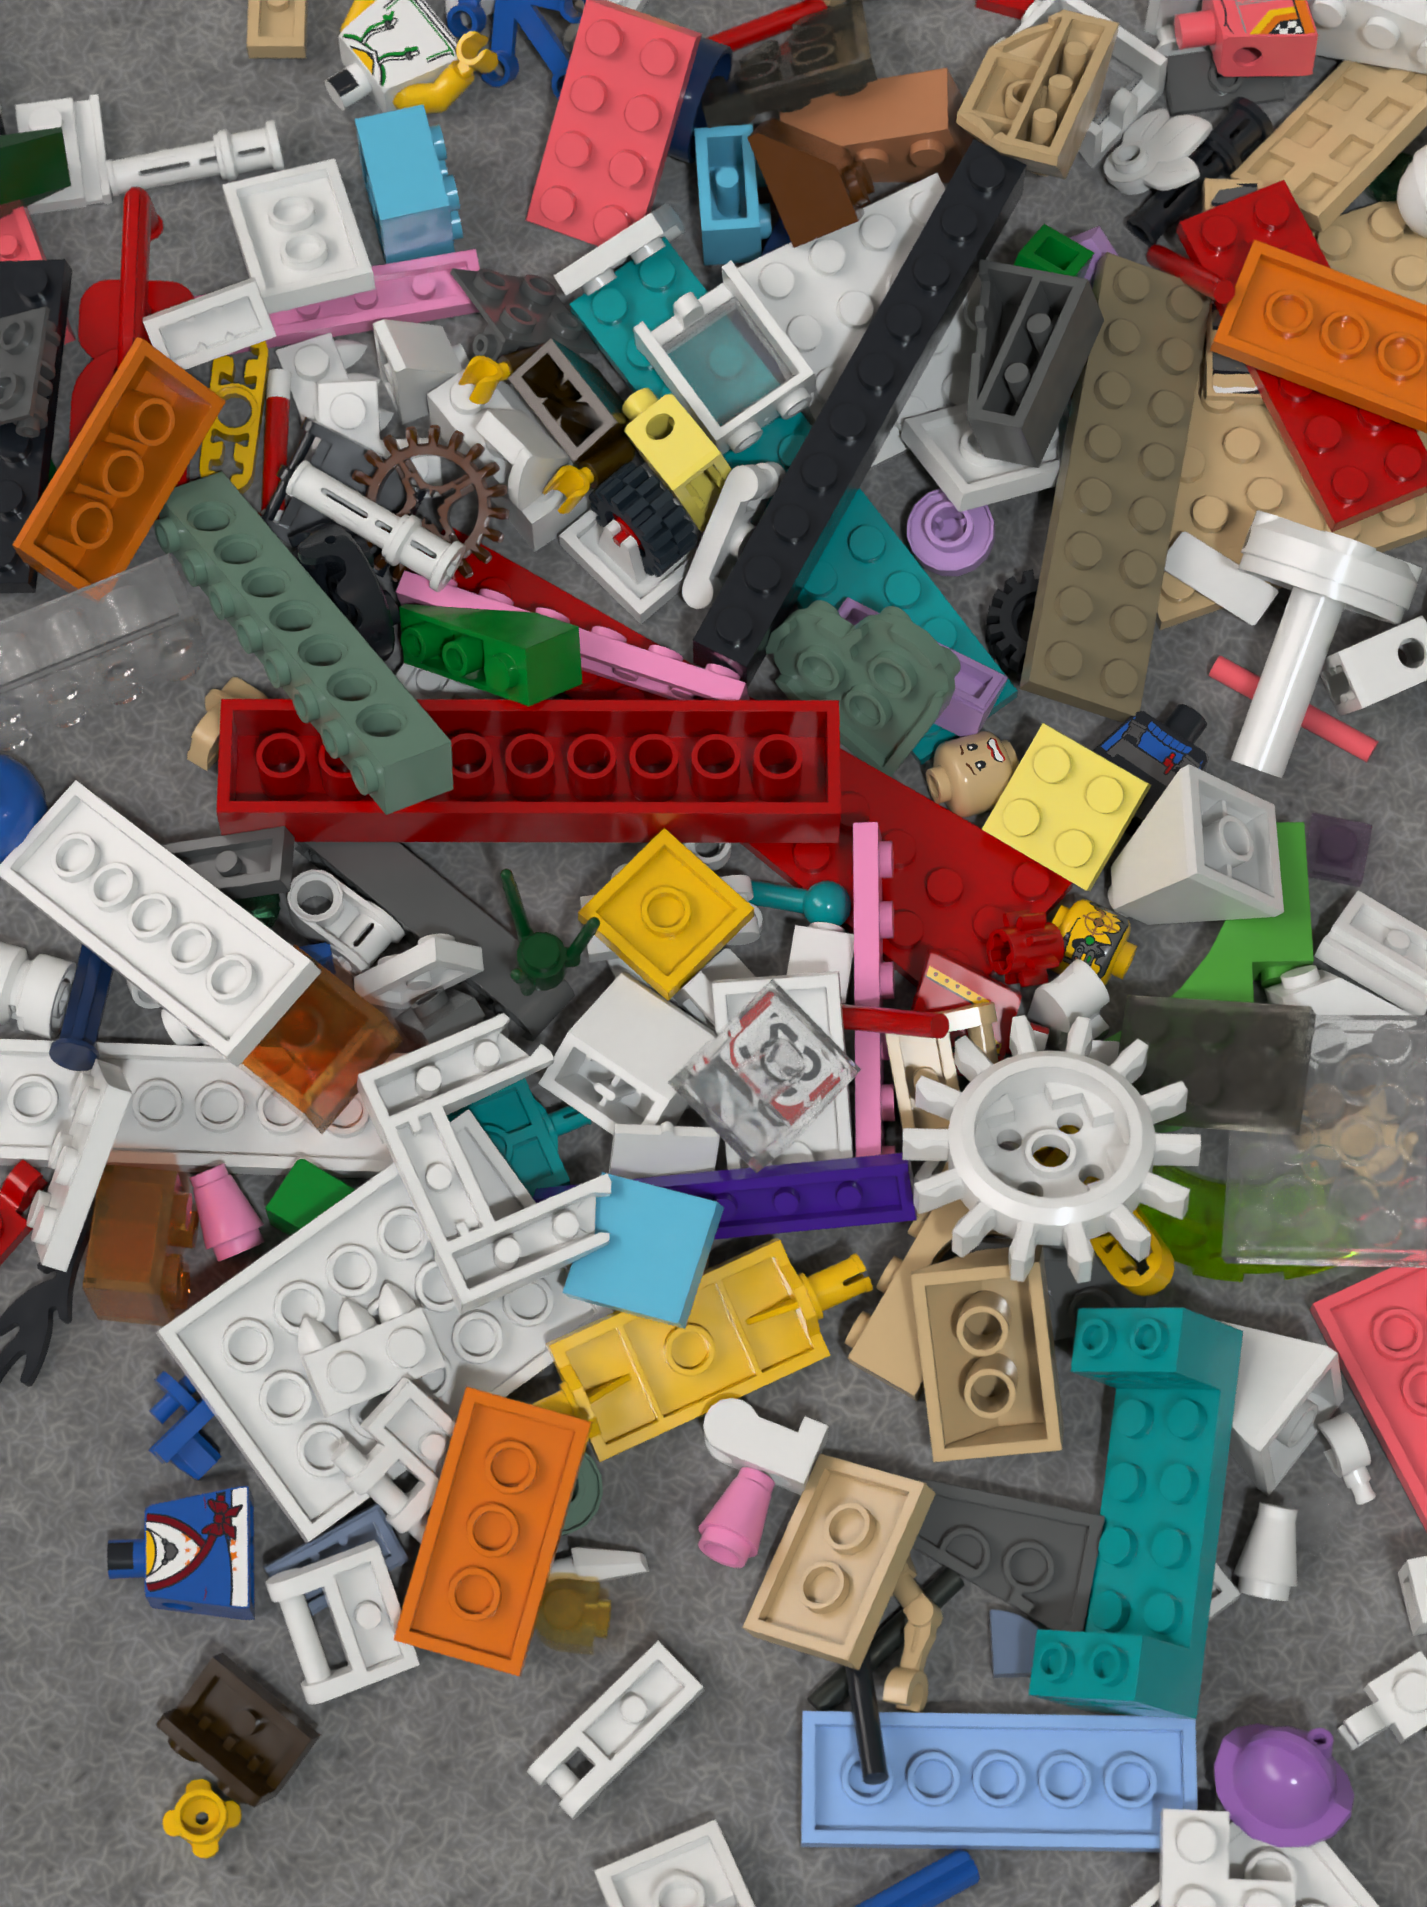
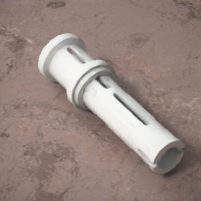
M275 119L266 121L264 128L230 134L227 129L218 130V134H213V141L164 149L113 161L112 159L106 160L113 197L124 194L131 187L135 186L146 190L221 175L222 180L228 179V182L237 181L239 174L268 168H274L276 172L285 170ZM254 148H265V150L253 153H247L242 155L238 153L239 151ZM213 156H216V157H217V160H213V161H208V162H201V161H200V159H203V158H208V157H213ZM182 162L190 163V165L147 174H142L140 172L142 170Z
M307 460L300 463L288 482L286 493L289 496L298 498L336 523L382 549V556L385 557V562L392 566L401 563L428 579L430 581L429 588L436 592L444 589L461 563L466 545L459 541L450 544L423 528L422 519L415 515L409 516L405 514L400 518L363 496L360 492L351 489L315 468ZM327 495H329V496L335 498L336 500L340 501L341 503H343V504H345L346 506L352 508L353 510L357 511L358 513L362 514L363 516H365V517H367V518H363V517L359 516L358 514L354 513L353 511L349 510L348 508L344 507L343 505H341V504L337 503L336 501L332 500L331 498L327 497ZM381 527H384L385 529L389 530L390 533H388V532H386L385 530L381 529Z

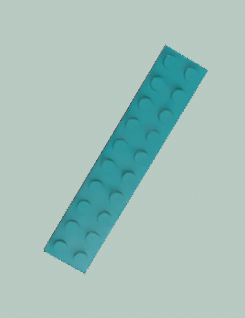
M666 237L662 238L666 245L665 247L637 265L632 259L614 272L617 276L615 279L589 296L584 293L569 304L573 315L583 324V328L632 392L649 388L658 399L672 392L647 358L636 348L633 327L643 321L648 329L653 331L674 316L673 305L680 297L686 293L693 292L696 298L699 299L708 293ZM727 316L668 355L720 427L781 386ZM801 411L785 420L780 415L761 428L763 434L753 445L739 453H734L730 449L723 456L731 469L742 465L775 462L787 472L812 425ZM859 487L795 604L798 608L806 609L814 601L822 600L831 604L838 611L847 597L878 613L885 607L895 606L905 611L911 621L926 630L936 642L1005 675ZM1007 679L988 718L1017 698L1018 690L1009 679ZM933 724L911 754L921 766L934 757V753L941 743L959 738L960 736Z

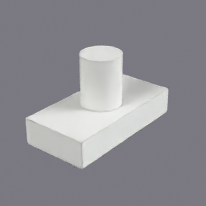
M255 277L143 317V323L152 346L184 370L276 337L274 326Z

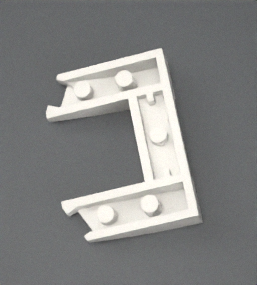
M504 1013L358 1074L357 1078L359 1094L382 1144L386 1143L435 1251L434 1259L460 1315L551 1274L609 1243L610 1233L595 1234L596 1197H610L611 1180L608 1173L495 1221L446 1115L481 1100L554 1063L551 1051L543 1044L529 1056L505 1037L501 1032L508 1025L510 1018Z

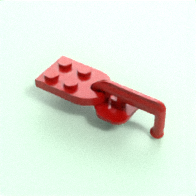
M131 187L124 196L120 280H102L94 283L85 291L80 301L78 339L82 349L93 360L83 369L73 389L69 449L136 338H142L151 344L143 323V317L195 299L190 290L180 283L149 280L150 241L157 239L162 234L164 224L162 218L157 214L148 192L142 187ZM190 463L175 487L189 483Z

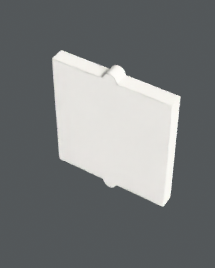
M668 1121L663 1122L661 1125L615 1124L609 1174L627 1179L715 1171L720 1139L719 1128L673 1126V1123Z

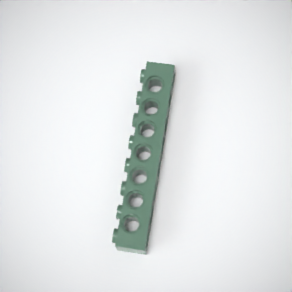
M221 471L175 487L159 513L160 519L154 522L155 535L164 553H172L182 565L183 572L191 586H199L209 598L210 605L217 618L220 620L226 619L236 631L244 651L247 654L254 653L264 665L271 684L275 688L282 687L292 699L296 713L301 721L304 723L311 722L320 733L329 755L333 759L340 758L347 766L359 792L363 795L369 794L382 811L388 815L453 790L452 747L450 739L226 475Z

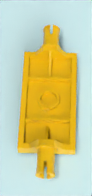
M774 1238L704 1270L685 1329L615 1311L547 1342L546 1346L563 1383L559 1384L560 1391L530 1405L593 1422L588 1441L596 1459L602 1462L707 1413L711 1406L720 1400L738 1399L830 1356L820 1332L818 1320L824 1318L823 1311L864 1292L872 1291L871 1279L869 1276L864 1277L862 1272L866 1271V1268L856 1253L808 1277L803 1272L797 1274L789 1261L781 1240Z

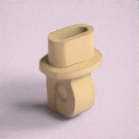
M232 677L221 690L212 689L205 697L207 713L191 736V746L187 755L189 761L205 771H208L219 759L221 699H268L264 693L240 678Z

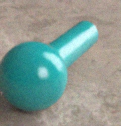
M751 880L754 897L748 902L755 906L802 913L810 924L814 922H827L841 926L850 915V896L846 889L836 882L821 881L815 883L809 889H802Z

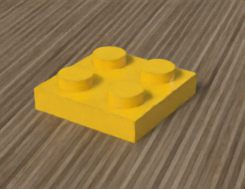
M664 828L578 911V920L585 925L591 917H597L600 920V926L595 936L661 996L669 1001L754 917V907Z

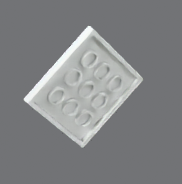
M937 173L864 207L865 214L856 223L796 248L793 247L792 243H789L737 268L815 373V391L810 394L812 400L802 410L805 418L812 426L945 191V187ZM979 273L869 470L910 450L901 438L904 419L968 403L972 353H976L978 328L975 324L976 306H980L982 282ZM781 370V372H782V374H783L785 380L788 381L789 379H788L787 376L784 374V372Z

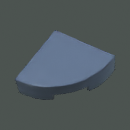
M990 1610L989 1624L993 1678L1031 1677L1037 1629H1040L1031 1621L1015 1613Z

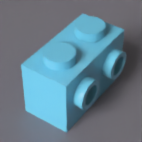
M753 124L694 128L704 266L727 264L729 261L733 263L751 262L762 255L761 239L770 238L772 233L770 203L758 204L757 188L768 186L747 139L753 132Z

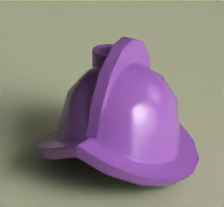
M1253 1724L1236 1727L1222 1739L1214 1770L1216 1793L1225 1811L1229 1812V1819L1251 1838L1279 1848L1311 1847L1334 1837L1351 1817L1354 1792L1348 1775L1332 1756V1734L1323 1728H1315L1308 1732L1290 1725L1275 1727Z

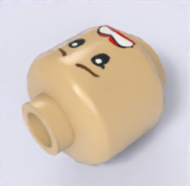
M980 731L977 734L943 742L938 746L934 753L933 768L926 771L927 785L933 800L937 804L944 802L951 812L960 817H970L994 809L1017 769L1019 761L1011 743L1007 740L1000 741L992 732Z

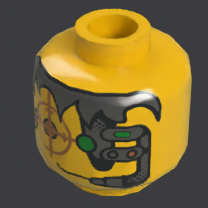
M1087 899L1076 901L1070 908L1061 905L1052 923L1059 928L1062 934L1064 956L1059 967L1051 968V970L1060 975L1073 961L1079 959L1095 971L1104 986L1112 975L1123 980L1138 946L1128 942L1131 932L1129 920L1125 916Z

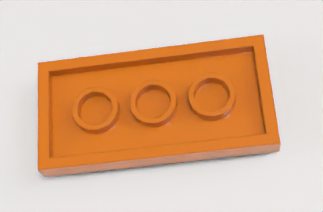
M1254 239L1236 283L1235 296L1227 305L1210 351L1427 433V305Z
M466 1386L394 1635V1641L515 1676L522 1675L593 1422Z

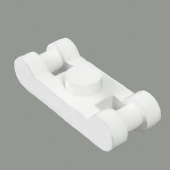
M765 462L756 465L736 466L728 474L683 582V598L690 607L703 609L711 607L760 521L769 498L774 496L786 474L783 467L778 463Z

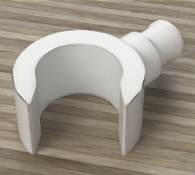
M1345 1412L1318 1424L1319 1429L1331 1446V1449L1323 1453L1335 1475L1339 1478L1343 1477L1347 1488H1351L1356 1504L1361 1505L1375 1499L1376 1494L1369 1483L1371 1477L1366 1466L1371 1464L1369 1449L1361 1430L1352 1416Z

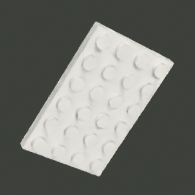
M469 1109L450 1122L495 1221L536 1204ZM392 1163L156 1332L159 1339L306 1543L310 1542L370 1497L367 1493L358 1495L345 1483L346 1474L331 1461V1457L338 1447L346 1441H349L364 1456L370 1453L378 1442L360 1425L390 1391L325 1418L299 1356L298 1333L303 1318L309 1317L318 1321L339 1342L338 1318L344 1301L349 1300L363 1307L379 1325L381 1324L379 1318V1298L383 1286L389 1283L404 1291L414 1301L417 1308L422 1307L446 1363V1367L412 1382L456 1423L466 1386L506 1397L553 1362L546 1346L547 1342L614 1312L606 1307L569 1298L562 1293L572 1265L570 1263L513 1292L460 1315L434 1259L435 1251L395 1163ZM396 1461L385 1475L392 1481L407 1469L400 1462Z

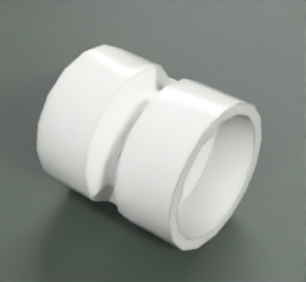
M0 942V1025H6L11 1019H16L20 1031L48 1039H56L61 1032L77 966L76 963L47 954H39L33 960H29L25 948Z

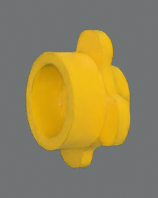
M196 1779L188 1783L185 1789L186 1794L179 1799L175 1809L165 1813L163 1828L169 1836H180L192 1845V1851L196 1857L208 1859L218 1853L219 1841L226 1831L240 1824L242 1812L236 1802L224 1801L214 1793L211 1784L207 1780ZM200 1813L208 1815V1822L204 1825H199L196 1822V1817Z

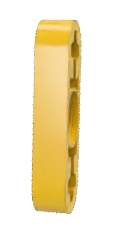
M266 341L250 346L251 353L258 355V359L248 360L245 366V384L256 383L254 390L245 385L234 383L236 369L232 357L224 355L213 360L210 390L225 401L230 398L245 400L251 406L252 414L249 421L238 428H230L223 425L217 416L202 441L199 464L201 478L213 475L217 472L211 471L212 466H222L224 462V441L213 443L215 436L229 442L249 440L247 447L235 443L234 449L236 467L242 469L243 473L232 475L230 481L241 494H244L251 487L255 476L267 373L270 363ZM222 379H226L227 381L232 382L230 384L221 385Z

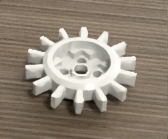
M1025 1015L1012 1018L1009 1048L1013 1056L993 1064L983 1051L967 1036L964 1035L955 1041L954 1063L970 1083L963 1092H960L921 1075L916 1084L915 1106L949 1120V1129L903 1128L902 1160L948 1161L949 1170L914 1183L913 1204L918 1214L937 1209L961 1199L970 1211L957 1222L953 1229L952 1251L963 1258L977 1247L992 1229L1013 1238L1008 1256L1010 1278L1020 1282H1024L1034 1265V1254L1037 1244L1064 1245L1068 1255V1266L1077 1283L1091 1281L1094 1249L1090 1239L1110 1232L1137 1261L1140 1262L1149 1256L1151 1234L1147 1227L1133 1214V1211L1140 1203H1143L1182 1220L1188 1210L1190 1189L1153 1174V1165L1199 1166L1201 1134L1155 1133L1154 1130L1155 1123L1186 1111L1188 1090L1183 1081L1140 1095L1132 1083L1142 1075L1146 1068L1148 1045L1137 1039L1125 1048L1110 1066H1107L1088 1057L1092 1049L1090 1018L1080 1016L1076 1018L1068 1032L1065 1052L1038 1051L1035 1044V1032ZM1064 1125H1073L1080 1131L1075 1134H1066L1060 1131L1059 1128ZM1011 1141L1020 1147L1013 1151H1007L1000 1148L999 1145L1003 1142ZM1052 1146L1064 1151L1068 1159L1059 1166L1047 1167L1039 1164L1032 1155L1040 1148ZM1087 1176H1094L1100 1179V1181L1087 1185L1080 1180Z

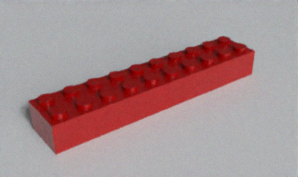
M221 699L216 809L221 835L285 826L295 837V842L649 843L665 828L681 843H838L841 820L839 700H543L534 705L526 706L512 700L416 699L451 741L453 790L386 815L369 794L363 795L359 792L352 779L350 770L340 758L333 759L329 755L320 733L311 722L304 723L301 721L296 713L292 699Z

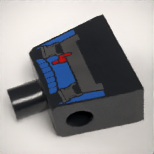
M1179 704L1164 724L1145 711L1136 712L1135 716H1130L1093 750L1095 753L1151 784L1149 791L1125 830V833L1131 837L1181 768L1190 764L1204 772L1206 771L1209 756L1205 751L1194 745V743L1206 729L1207 722L1195 709Z

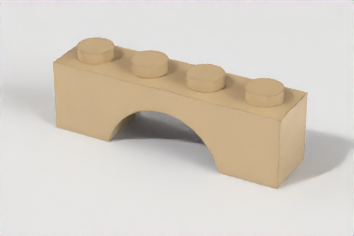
M948 1161L946 1162L942 1172L949 1170ZM961 1199L937 1209L917 1214V1220L912 1222L908 1230V1234L916 1238L904 1260L897 1256L891 1259L876 1289L884 1293L882 1299L872 1315L865 1311L860 1313L845 1340V1344L853 1348L848 1356V1360L852 1365L915 1401L919 1399L924 1390L910 1274L911 1271L939 1263L944 1255L952 1249L953 1229L957 1222L970 1211ZM993 1229L986 1235L1007 1237Z

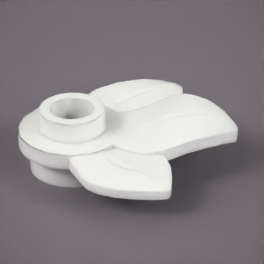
M1157 109L1142 115L1126 129L1123 134L1122 144L1107 157L1104 163V173L1108 182L1123 194L1136 195L1146 192L1151 188L1170 190L1196 180L1200 177L1197 165L1189 156L1213 130L1211 123L1194 115H1179L1170 118L1166 109Z

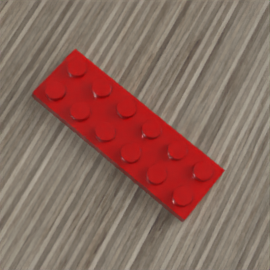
M1285 180L1182 220L1177 227L1176 233L1190 260L1231 281L1234 286H1236L1254 239L1331 268ZM1212 299L1221 318H1223L1228 303L1221 304ZM1245 364L1331 533L1427 493V450L1416 429Z

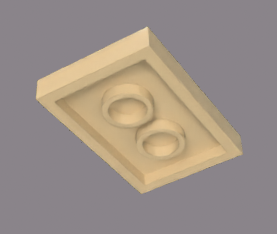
M819 1454L805 1490L802 1492L742 1628L755 1638L859 1670L936 1493L926 1483Z

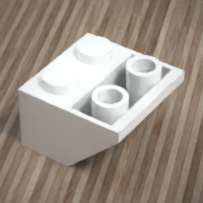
M623 972L568 1031L554 1056V1063L548 1066L538 1084L612 1135L614 1134L615 1124L661 1125L663 1122L668 1121L673 1123V1126H676L718 1054V1051L714 1048V1044L717 1041L716 1033L628 973Z

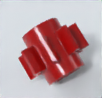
M1029 910L1004 913L1003 923L1005 928L993 930L987 940V957L992 969L999 975H1005V983L1007 985L1020 983L1022 987H1029L1048 983L1046 969L1059 967L1064 956V941L1059 928L1051 922H1046V913L1044 912L1031 914Z

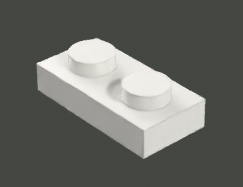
M449 934L424 936L418 940L417 946L401 954L385 956L378 960L377 966L355 976L356 1001L393 1009H407L418 999L435 989L443 988L446 990L484 971L482 947L456 942L455 937Z

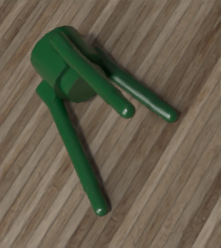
M503 869L500 877L517 930L518 941L520 942L517 949V968L511 971L510 977L520 985L521 993L525 996L532 995L535 990L548 991L557 987L563 981L567 968L577 967L580 964L581 954L599 928L600 920L597 917H591L582 927L570 947H564L563 942L557 936L548 932L534 933L529 925L513 873L510 869Z

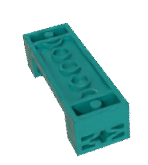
M1186 1308L1078 1309L1070 1372L1116 1388L1100 1516H1105L1090 1591L1085 1632L1037 1629L1028 1695L1095 1713L1197 1719L1242 1348V1330Z

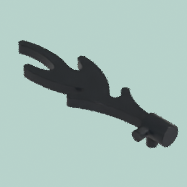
M93 1198L67 1271L63 1272L44 1266L39 1262L37 1265L38 1270L44 1274L56 1271V1276L29 1289L16 1299L0 1317V1336L20 1326L17 1335L0 1354V1383L12 1366L23 1355H26V1363L20 1381L27 1387H31L40 1373L49 1349L54 1311H58L59 1318L64 1323L69 1324L72 1322L75 1280L91 1235L94 1237L98 1236L107 1240L112 1232L111 1228L103 1225L111 1209L105 1203Z

